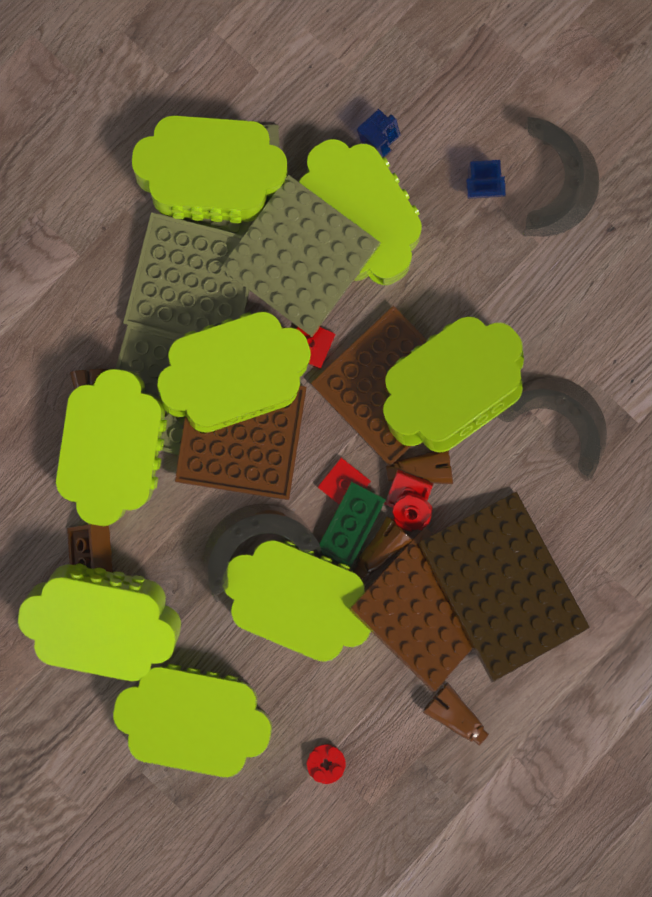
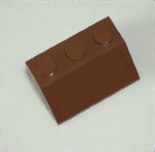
M88 524L67 528L70 565L82 564L87 568H102L106 572L113 573L109 525Z

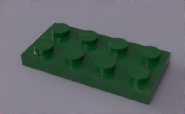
M351 482L316 551L351 568L386 499Z

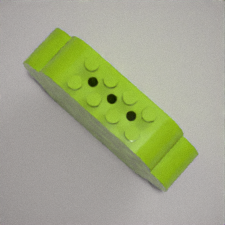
M168 116L158 122L154 130V136L145 137L135 145L132 156V166L138 185L143 190L151 193L153 204L161 214L173 216L175 219L189 217L196 221L211 219L214 222L230 220L232 223L254 221L265 208L266 201H270L287 177V159L284 152L277 146L270 145L268 131L263 125L254 121Z
M330 139L317 145L308 155V173L300 179L299 183L381 243L354 281H360L369 276L373 282L379 285H390L402 279L410 268L412 250L419 242L422 225L418 217L420 215L418 209L408 201L410 197L405 189L400 188L398 184L400 181L397 175L389 170V162L385 157H381L374 147L368 144H357L349 148L340 140Z
M249 312L242 314L239 319H227L222 321L221 325L215 327L214 325L204 327L203 331L197 333L196 331H190L186 333L185 337L179 338L172 344L169 350V367L165 368L158 378V394L163 408L172 416H186L189 424L195 430L208 433L290 405L297 396L300 387L299 377L305 373L311 356L308 342L300 331L294 328L282 329L280 322L272 314L258 312L251 315Z
M463 317L453 324H447L442 332L429 337L425 344L415 347L407 357L400 358L386 375V387L390 396L383 407L384 417L389 430L397 441L407 446H415L423 442L432 451L446 452L517 402L523 389L520 370L524 364L522 341L512 327L504 323H493L485 326L477 318Z
M121 369L107 370L98 376L94 385H83L76 388L68 399L56 486L62 497L76 502L79 516L89 524L107 526L115 523L123 517L126 510H135L146 504L150 500L153 490L157 489L158 477L155 476L156 471L161 466V458H158L159 451L163 450L164 439H161L162 432L166 431L167 420H164L165 409L157 396L145 393V385L142 378L132 371Z
M267 541L258 546L253 556L240 555L231 560L226 568L222 582L226 594L234 599L231 614L234 622L240 628L318 661H330L339 655L343 646L356 647L368 638L370 630L349 610L364 593L362 580L355 573L349 571L350 567L341 563L338 566L331 564V559L321 556L320 559L314 557V552L305 548L302 551L295 549L296 545L285 541L284 544L278 541Z
M82 564L62 565L53 572L47 582L34 586L22 603L18 617L21 631L27 637L35 640V652L44 663L127 681L141 680L142 677L148 674L152 663H162L169 659L178 641L181 629V620L178 613L171 607L165 606L166 597L164 590L156 582L146 580L142 576L131 577L126 576L122 572L111 573L106 572L102 568L91 569Z
M168 664V667L161 666L150 669L148 674L141 678L139 686L130 687L122 691L117 697L113 713L116 726L122 732L129 734L128 747L136 759L142 762L219 777L236 775L243 768L247 757H256L263 753L269 744L272 732L271 720L263 710L257 708V694L248 683L238 681V677L231 675L222 678L219 677V673L210 671L206 674H201L200 670L195 668H187V671L181 670V666Z

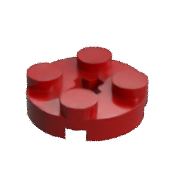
M408 492L396 501L393 508L394 520L399 527L406 531L422 530L430 522L432 506L424 497ZM409 509L415 510L417 515H409Z
M330 744L315 747L307 759V770L310 776L316 782L322 784H331L338 781L343 776L346 768L343 753L337 747ZM323 759L332 762L328 770H325V767H321Z

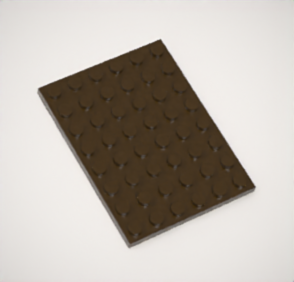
M517 491L418 543L491 682L502 678L590 628Z

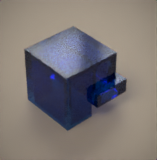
M380 109L376 110L357 128L361 143L374 147L381 157H386L392 151L389 146L401 136L397 119L392 114L387 117Z
M501 160L470 161L468 179H466L467 199L506 196L505 176H501Z

